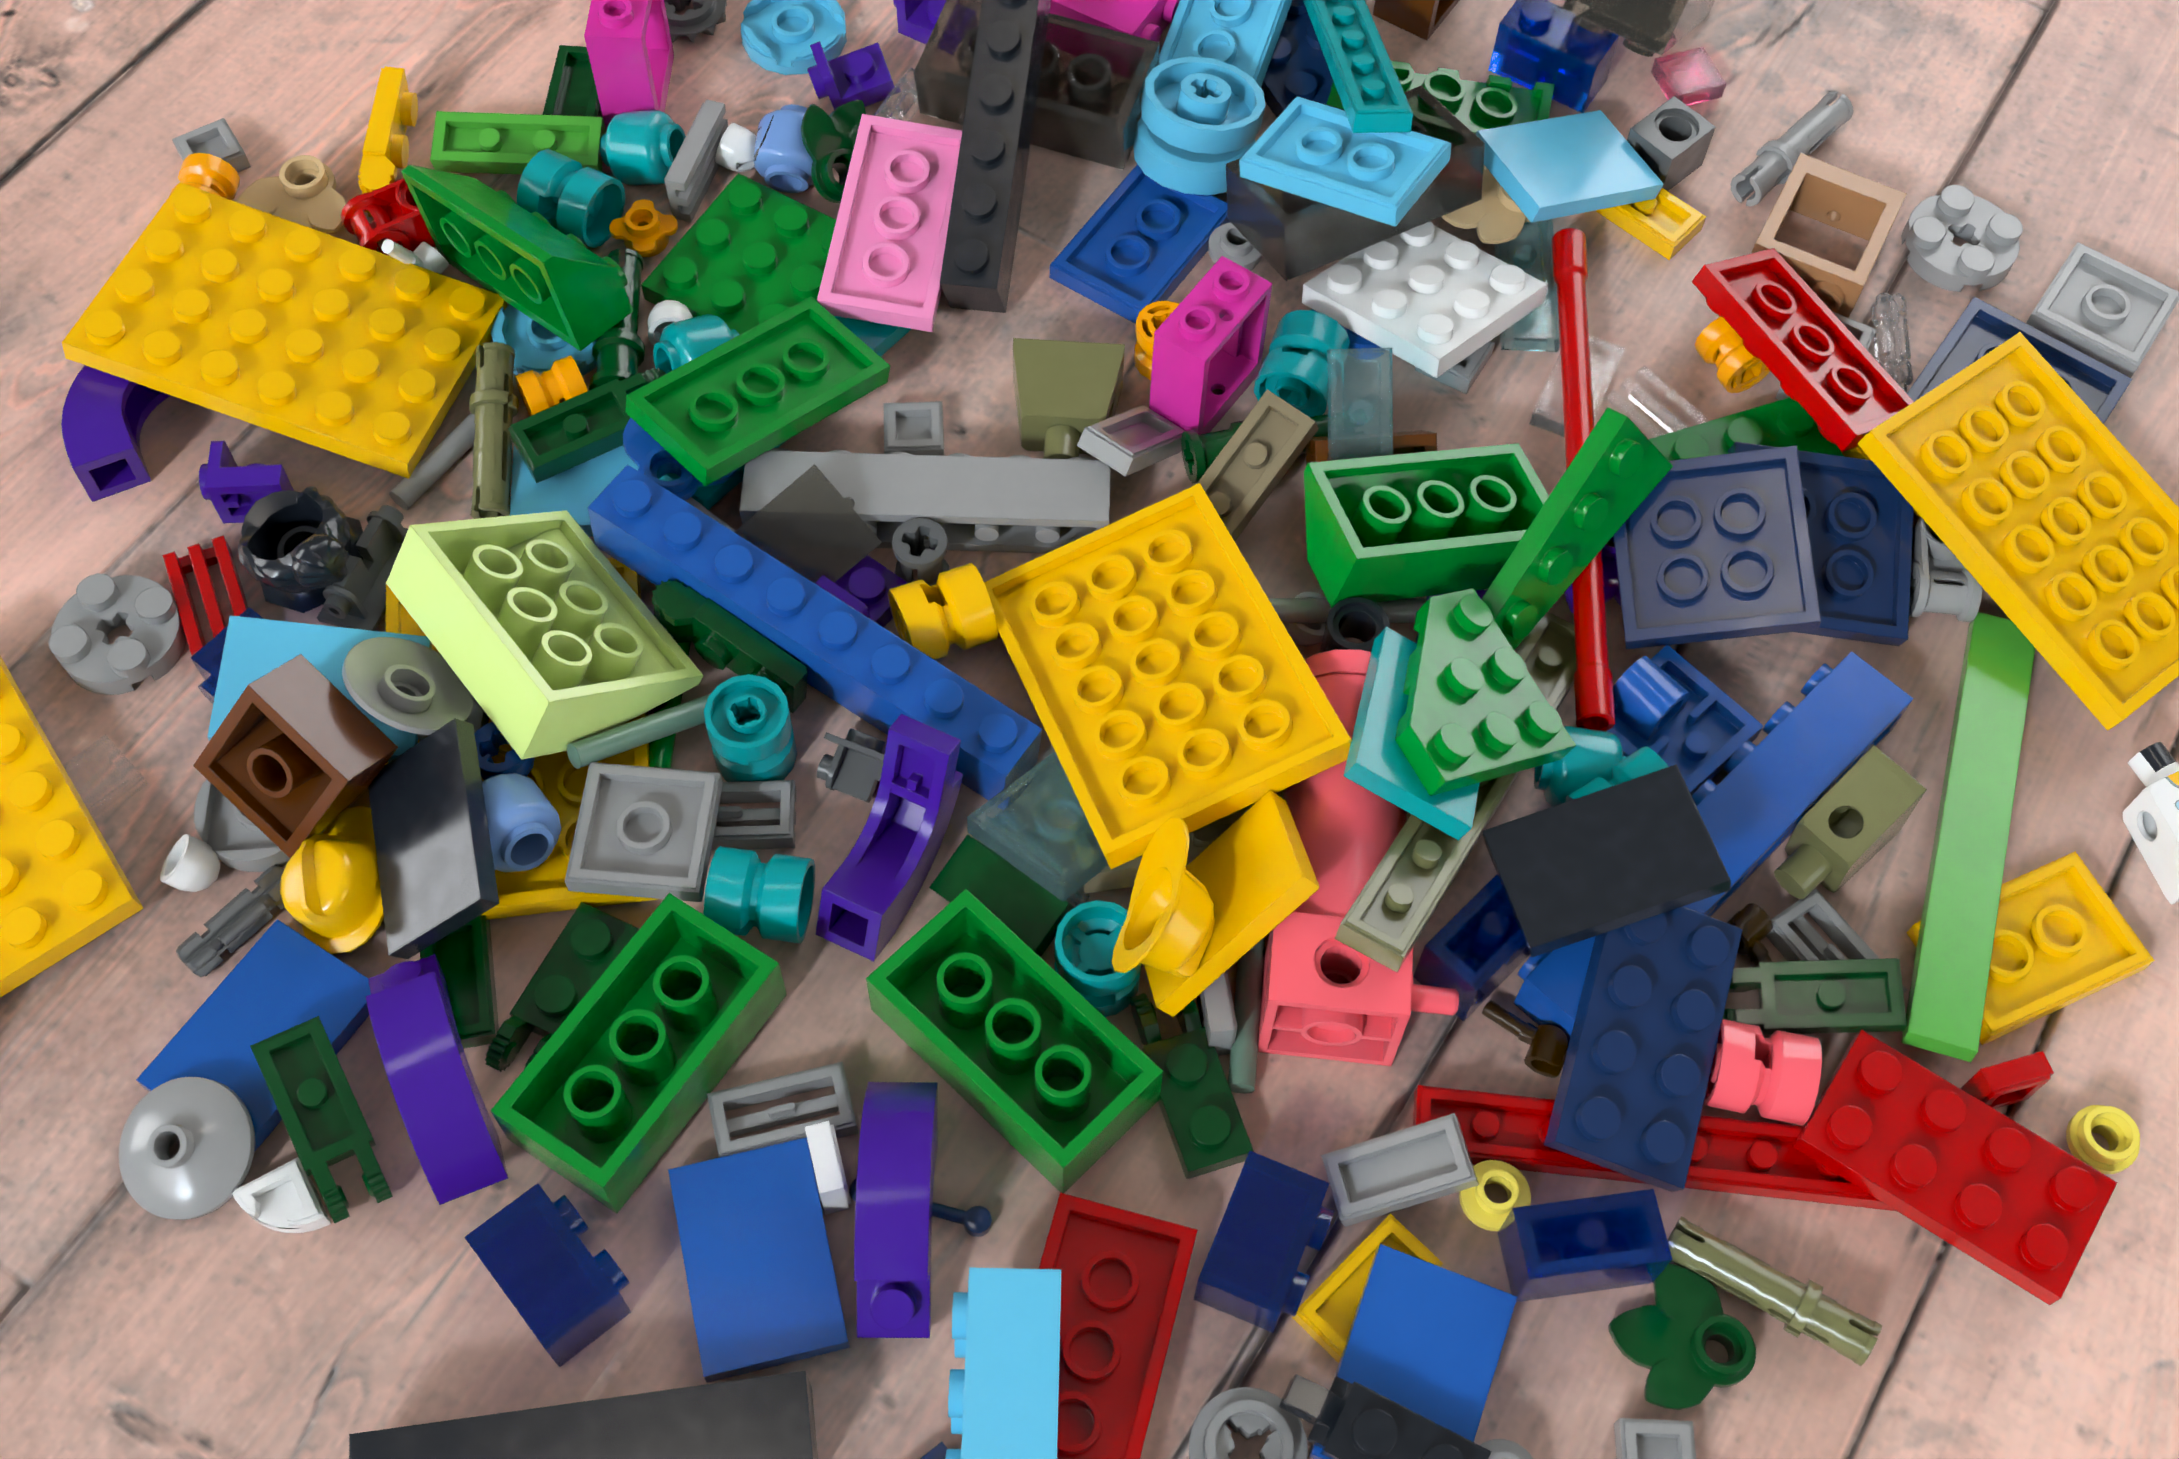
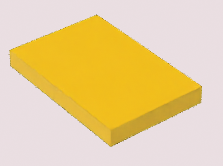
M1271 790L1186 866V869L1206 887L1214 904L1215 923L1211 939L1199 966L1190 977H1177L1168 972L1144 965L1156 1007L1172 1017L1184 1009L1320 888L1286 800Z
M2076 851L2003 883L2001 886L1979 1041L1981 1045L2139 973L2155 961ZM1921 921L1914 923L1907 931V935L1916 948Z

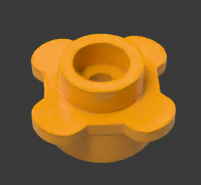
M641 199L632 204L624 217L612 220L609 229L613 238L624 240L627 249L637 251L642 257H652L658 255L667 247L669 236L675 234L678 230V223L673 215H664L656 210L652 201Z

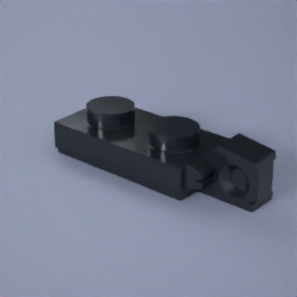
M1295 1374L1294 1378H1291L1279 1405L1280 1408L1313 1424L1307 1440L1322 1448L1320 1454L1330 1459H1489L1491 1454L1490 1450L1355 1381L1351 1384L1339 1377L1334 1378L1330 1390Z

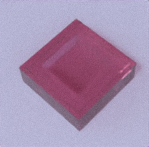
M1704 47L1655 58L1651 73L1668 100L1675 96L1689 106L1722 98L1726 82Z

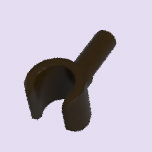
M1754 903L1747 904L1727 923L1742 929L1737 953L1747 954L1750 961L1754 962L1756 967H1758L1759 962H1773L1768 955V950L1761 943V940L1771 932L1773 925L1770 917L1761 907Z
M1490 1000L1485 1005L1482 1014L1517 1036L1519 1040L1530 1045L1524 1059L1525 1064L1531 1070L1550 1078L1558 1077L1563 1068L1568 1048V1040L1564 1031L1556 1026L1546 1024L1535 1027Z

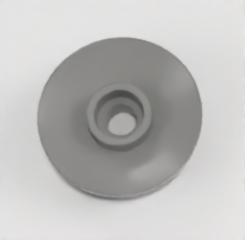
M394 637L370 638L356 644L348 652L342 666L344 684L357 704L374 718L396 729L414 734L431 735L454 718L466 722L473 710L474 697L445 659L438 652L422 644Z
M182 1077L170 1080L154 1088L133 1109L126 1121L120 1139V1172L130 1195L148 1212L167 1219H194L205 1216L222 1207L233 1197L232 1193L242 1186L253 1161L255 1132L249 1111L233 1090L220 1082L208 1078ZM176 1134L180 1140V1148L178 1153L171 1159L169 1147L172 1138Z

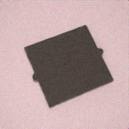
M815 463L734 531L813 583L822 575L835 583L882 543L853 509L855 505L853 498L849 496L844 498Z

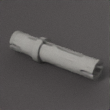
M1832 91L1827 93L1815 107L1789 128L1784 135L1777 140L1768 141L1757 151L1756 155L1758 157L1755 161L1732 179L1730 184L1731 191L1736 200L1742 203L1745 198L1755 191L1746 202V206H1755L1777 184L1786 183L1800 153L1809 156L1832 133L1851 119L1853 106L1848 97L1842 94L1836 102L1829 106L1837 98L1838 92Z

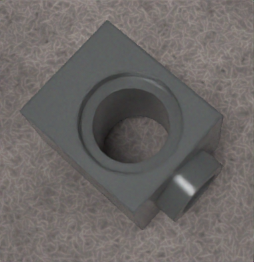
M1673 96L1630 128L1627 141L1664 184L1662 188L1669 191L1702 166L1716 127Z

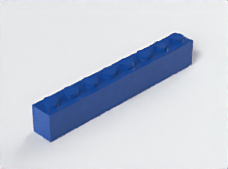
M628 464L587 507L594 542L600 550L655 585H660L661 581L666 582L668 579L670 581L677 579V582L684 583V587L689 586L706 599L709 598L806 666L808 671L807 684L886 735H888L891 725L903 714L960 739L961 744L956 771L963 773L961 783L1002 809L1036 765L1042 728Z
M1852 651L1834 669L1824 663L1802 688L1801 693L1806 697L1796 707L1786 701L1765 724L1763 731L1768 735L1757 746L1750 740H1747L1724 766V770L1729 774L1718 785L1708 779L1692 795L1694 803L1731 879V887L1729 891L1685 905L1684 907L1711 917L1793 833L1803 816L1874 745L1877 746L1893 730L1914 698ZM1596 936L1535 957L1530 956L1517 974L1524 982L1513 1004L1538 1026L1542 1024L1553 1025L1563 1030L1567 1036L1568 1046Z

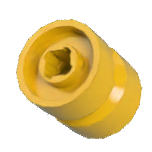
M972 563L939 573L935 585L930 586L920 579L889 589L888 591L891 613L899 638L934 660L946 657L952 644H957L963 650H967L998 638L996 618L988 591L978 569Z

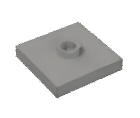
M2077 242L2026 324L2131 378L2178 303L2179 291Z
M597 762L590 763L565 877L568 891L664 899L670 893L681 901L702 902L723 787L721 773Z

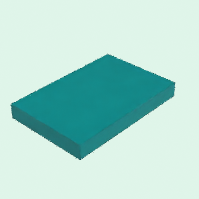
M1386 626L1373 642L1343 776L1449 836L1460 840L1473 826L1480 782L1430 796L1395 741L1398 720L1406 713L1408 695L1403 693L1409 656L1417 648V644Z

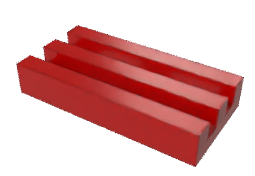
M224 535L211 539L214 547L203 550L198 543L187 547L189 555L178 558L175 551L162 555L189 649L197 664L222 656L227 633L208 566L219 563L234 616L252 618L231 548ZM193 571L215 642L209 644L205 642L186 578V574Z

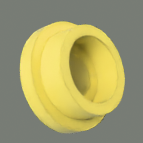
M2104 1105L2087 1106L2078 1111L2067 1125L2066 1140L2073 1156L2103 1174H2116L2125 1170L2134 1163L2139 1154V1129L2135 1121L2119 1108ZM2091 1132L2098 1133L2107 1140L2109 1151L2097 1144Z
M1487 1160L1474 1165L1479 1185L1459 1191L1460 1204L1466 1216L1475 1225L1489 1231H1505L1518 1225L1527 1214L1531 1203L1530 1187L1523 1174L1514 1166L1499 1160ZM1488 1184L1502 1186L1507 1192L1508 1201L1505 1203L1492 1202L1487 1198L1484 1186Z

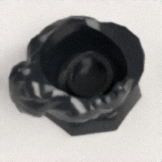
M307 487L302 492L292 490L273 492L257 500L246 514L241 529L242 538L238 544L239 560L243 568L256 581H260L266 602L305 613L323 605L326 601L323 596L325 588L333 583L341 582L348 573L346 562L349 559V555L363 560L356 547L363 529L359 520L345 516L333 499L326 495H320L316 487Z

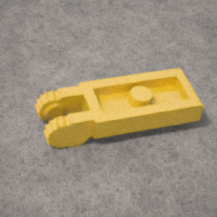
M386 66L381 68L362 150L360 175H358L359 187L363 194L396 182L397 169H404L408 164L409 141L405 134L407 126L415 127L418 98L416 93L409 92L404 68ZM365 210V213H367L368 217H372L370 212L368 210Z

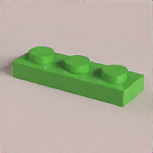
M436 111L430 161L435 170L444 172L522 175L529 161L539 151L551 149L580 162L583 168L591 167L602 172L603 160L600 153V141L606 133V127L602 117Z

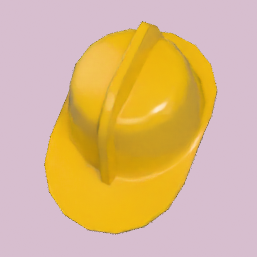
M365 806L345 808L326 827L322 834H314L303 841L300 848L287 862L281 876L280 894L284 907L296 921L301 923L304 935L308 940L333 955L352 952L368 942L380 927L384 917L371 808Z
M1171 817L1164 822L1151 838L1141 858L1126 920L1113 950L1112 965L1114 971L1118 973H1126L1141 963L1177 977H1190L1196 972L1211 939L1215 923L1214 904L1206 887L1186 869L1190 842L1188 826L1182 818Z

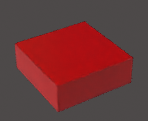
M2040 1051L1981 1068L1960 1089L1996 1109L2029 1099L2051 1079L2050 1076L2054 1072L2044 1052Z

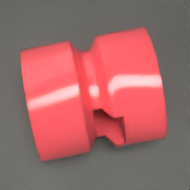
M1722 1019L1703 1105L1739 1113H1745L1752 1105H1756L1761 1117L1803 1126L1809 1120L1819 1090L1822 1069V1049L1819 1039L1776 1030L1769 1038H1764L1759 1026Z

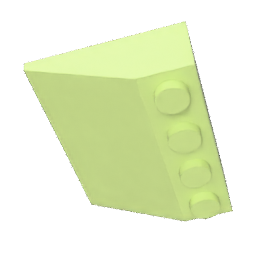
M567 510L410 525L386 582L521 760L567 751L568 744L621 726L699 685L704 676Z

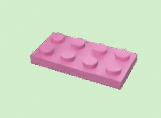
M862 114L817 302L833 316L933 332L942 291L940 277L962 130Z

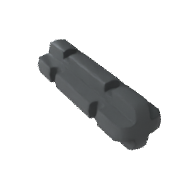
M274 865L254 880L257 887L252 892L245 888L204 924L208 929L201 936L194 932L178 946L176 953L179 959L194 974L199 977L207 976L224 961L219 956L226 949L233 953L274 917L269 911L275 906L280 910L284 908L280 894L281 876L284 869Z

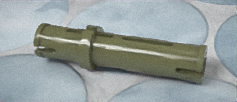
M486 342L483 343V346L478 345L476 347L475 392L469 398V410L474 414L475 423L472 474L473 495L470 514L474 519L510 516L512 441L508 428L513 424V417L517 415L519 400L513 394L514 348L504 343Z
M1682 1216L1676 1223L1666 1242L1667 1245H1665L1660 1255L1702 1276L1710 1283L1741 1300L1767 1312L1772 1317L1785 1323L1783 1330L1797 1338L1800 1333H1803L1836 1350L1859 1366H1862L1868 1359L1878 1339L1874 1336H1878L1881 1332V1324L1859 1313H1855L1822 1294L1823 1287L1811 1280L1804 1284L1791 1276L1789 1277L1725 1240H1721L1704 1231L1703 1228L1691 1223Z

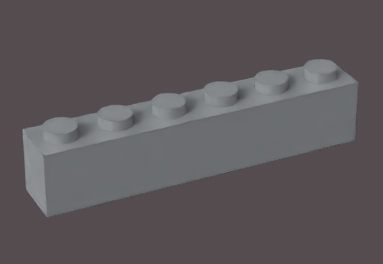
M772 448L745 464L740 515L745 539L753 545L892 549L893 534L898 526L911 519L925 518L937 522L945 530L948 538L947 550L1048 553L1109 525L1110 467L1100 460H1092L1086 457L1043 459L1031 458L1025 455L974 457L963 453L940 456L912 455L900 451L888 454L851 453L845 450L802 452L784 448ZM924 535L925 547H929V537L927 535Z

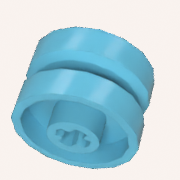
M1189 56L1170 59L1151 70L1144 82L1141 99L1142 116L1137 122L1133 144L1134 160L1143 173L1158 184L1184 194L1208 196L1231 191L1246 180L1240 177L1239 160L1254 145L1255 138L1261 128L1266 106L1263 90L1253 77L1236 66L1215 59Z

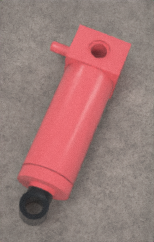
M1362 597L1346 598L1337 602L1330 609L1320 653L1305 659L1351 739L1374 639L1386 626L1390 628L1389 618L1384 609L1374 601ZM1345 638H1356L1364 643L1350 642ZM1346 760L1283 790V799L1288 804L1320 888L1270 932L1264 959L1258 1052L1392 1066L1405 1028L1409 1022L1411 1011L1453 1016L1458 1011L1459 992L1455 988L1413 984V948L1399 971L1395 972L1334 939L1340 923L1407 822V811L1343 776Z

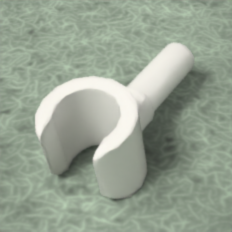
M390 239L382 243L381 248L384 253L404 264L411 263L442 274L449 266L447 260L424 241L414 252Z

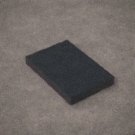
M456 718L384 765L368 786L389 956L409 959L499 904L474 726L472 723Z
M1677 764L1482 831L1484 843L1531 957L1729 891L1731 887V879Z

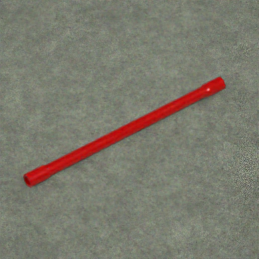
M1576 228L1562 229L1552 237L1553 278L1557 285L1566 470L1594 429L1586 281L1588 279L1586 235ZM1601 549L1572 583L1576 652L1574 696L1576 726L1607 731L1615 725L1613 676L1608 663Z

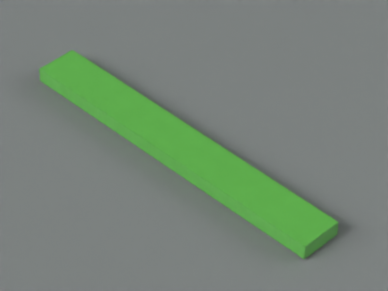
M1981 612L1977 613L1975 619L1969 623L1907 1003V1027L1903 1031L1901 1040L1903 1044L1967 1062L1973 1060L1979 1048L2035 647L2010 619Z

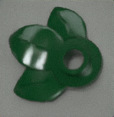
M862 100L843 104L837 107L830 115L819 106L811 104L802 119L801 136L803 145L813 160L811 176L814 186L823 198L833 203H841L861 116L866 114ZM832 168H834L839 175V183L834 178Z
M1659 1263L1654 1268L1653 1286L1656 1305H1645L1628 1310L1614 1318L1608 1325L1610 1335L1621 1353L1636 1365L1650 1369L1644 1388L1645 1400L1666 1409L1682 1410L1699 1405L1713 1387H1731L1740 1383L1749 1375L1755 1364L1756 1347L1750 1332L1739 1320L1724 1314L1715 1287L1702 1276L1674 1264ZM1714 1340L1721 1343L1727 1350V1362L1718 1363L1713 1361L1706 1353V1341Z

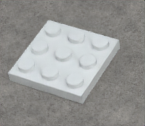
M1412 214L1398 223L1396 227L1393 226L1304 283L1302 303L1319 313L1331 317L1354 333L1431 376L1438 378L1542 305L1545 300L1547 284L1525 273L1521 268L1510 265L1484 252L1475 244L1463 241L1434 226L1432 222Z

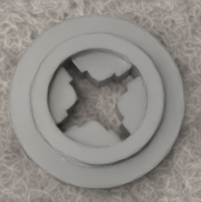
M1234 1388L1218 1394L1200 1410L1190 1433L1189 1459H1229L1234 1451L1235 1443L1231 1438L1232 1432L1227 1427V1424L1230 1425L1235 1433L1240 1432L1246 1439L1253 1438L1257 1434L1261 1436L1268 1430L1272 1432L1267 1437L1260 1451L1261 1459H1307V1438L1299 1417L1279 1407L1281 1398L1258 1388Z

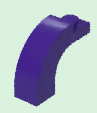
M84 365L73 381L65 399L61 426L62 437L71 466L89 498L94 502L151 481L140 450L141 429L149 414L171 395Z
M903 714L891 725L888 730L881 778L873 807L851 852L822 888L815 935L873 962L888 944L917 897L936 858L951 820L963 778V773L956 771L961 744L960 739Z
M433 954L417 961H405L395 964L384 973L368 978L371 994L365 997L382 1062L404 1125L439 1205L508 1179L499 1136L466 1058L453 1016L444 973L436 955Z
M868 1082L860 1129L855 1207L854 1281H857V1338H930L932 1205L934 1171L938 1149L937 1082Z

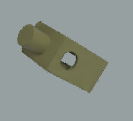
M1013 338V383L1021 446L1027 451H1044L1043 459H1069L1079 457V454H1089L1079 448L1077 444L1085 427L1115 416L1123 387L1125 344Z
M1874 745L1798 822L1785 847L1789 857L1774 871L1776 880L1788 893L1798 899H1805L1819 884L1828 891L1837 892L1900 832L1927 789Z

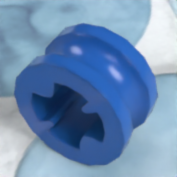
M493 722L487 723L476 731L475 740L480 774L484 781L500 774L517 773L528 776L533 769L535 757L521 760L512 748V751L506 753L505 762L494 763L492 757L498 755L499 746L509 744Z

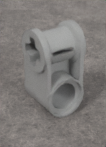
M1920 516L1913 527L1909 617H1919L1923 612L1952 614L1956 616L1958 621L1972 622L1979 611L1983 587Z

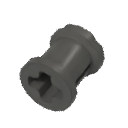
M925 518L911 519L898 526L893 534L892 549L895 558L898 560L896 562L895 574L907 583L915 581L913 569L918 571V580L922 579L930 586L936 584L939 573L949 570V565L944 559L947 553L948 538L945 530L937 522ZM924 535L929 537V547H925Z

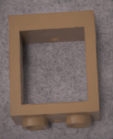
M1800 153L1754 245L1752 253L1775 248L1832 312L1849 318L1907 193ZM1789 210L1868 240L1869 242L1855 271L1775 240Z

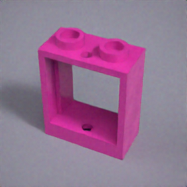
M591 0L584 38L606 131L612 118L623 112L659 110L665 113L674 50L664 0Z
M1224 256L1220 257L1154 332L1149 409L1185 431L1195 430L1198 435L1212 431L1258 376L1262 364L1273 283ZM1221 389L1222 395H1215L1212 393V390Z

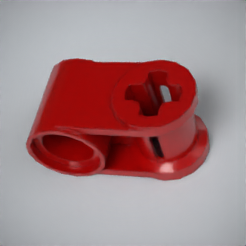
M404 177L370 193L357 195L349 200L342 209V223L350 234L356 236L360 246L385 255L388 254L384 253L378 244V241L381 239L383 241L390 239L412 252L423 241L432 247H436ZM365 210H368L374 221L372 223L368 222L364 214Z

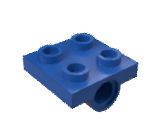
M1667 644L1651 659L1643 656L1634 662L1614 684L1615 725L1607 731L1617 735L1620 739L1623 756H1629L1641 747L1647 746L1655 751L1669 767L1677 764L1692 796L1708 779L1711 780L1724 768L1741 745L1747 740L1753 742L1764 725Z

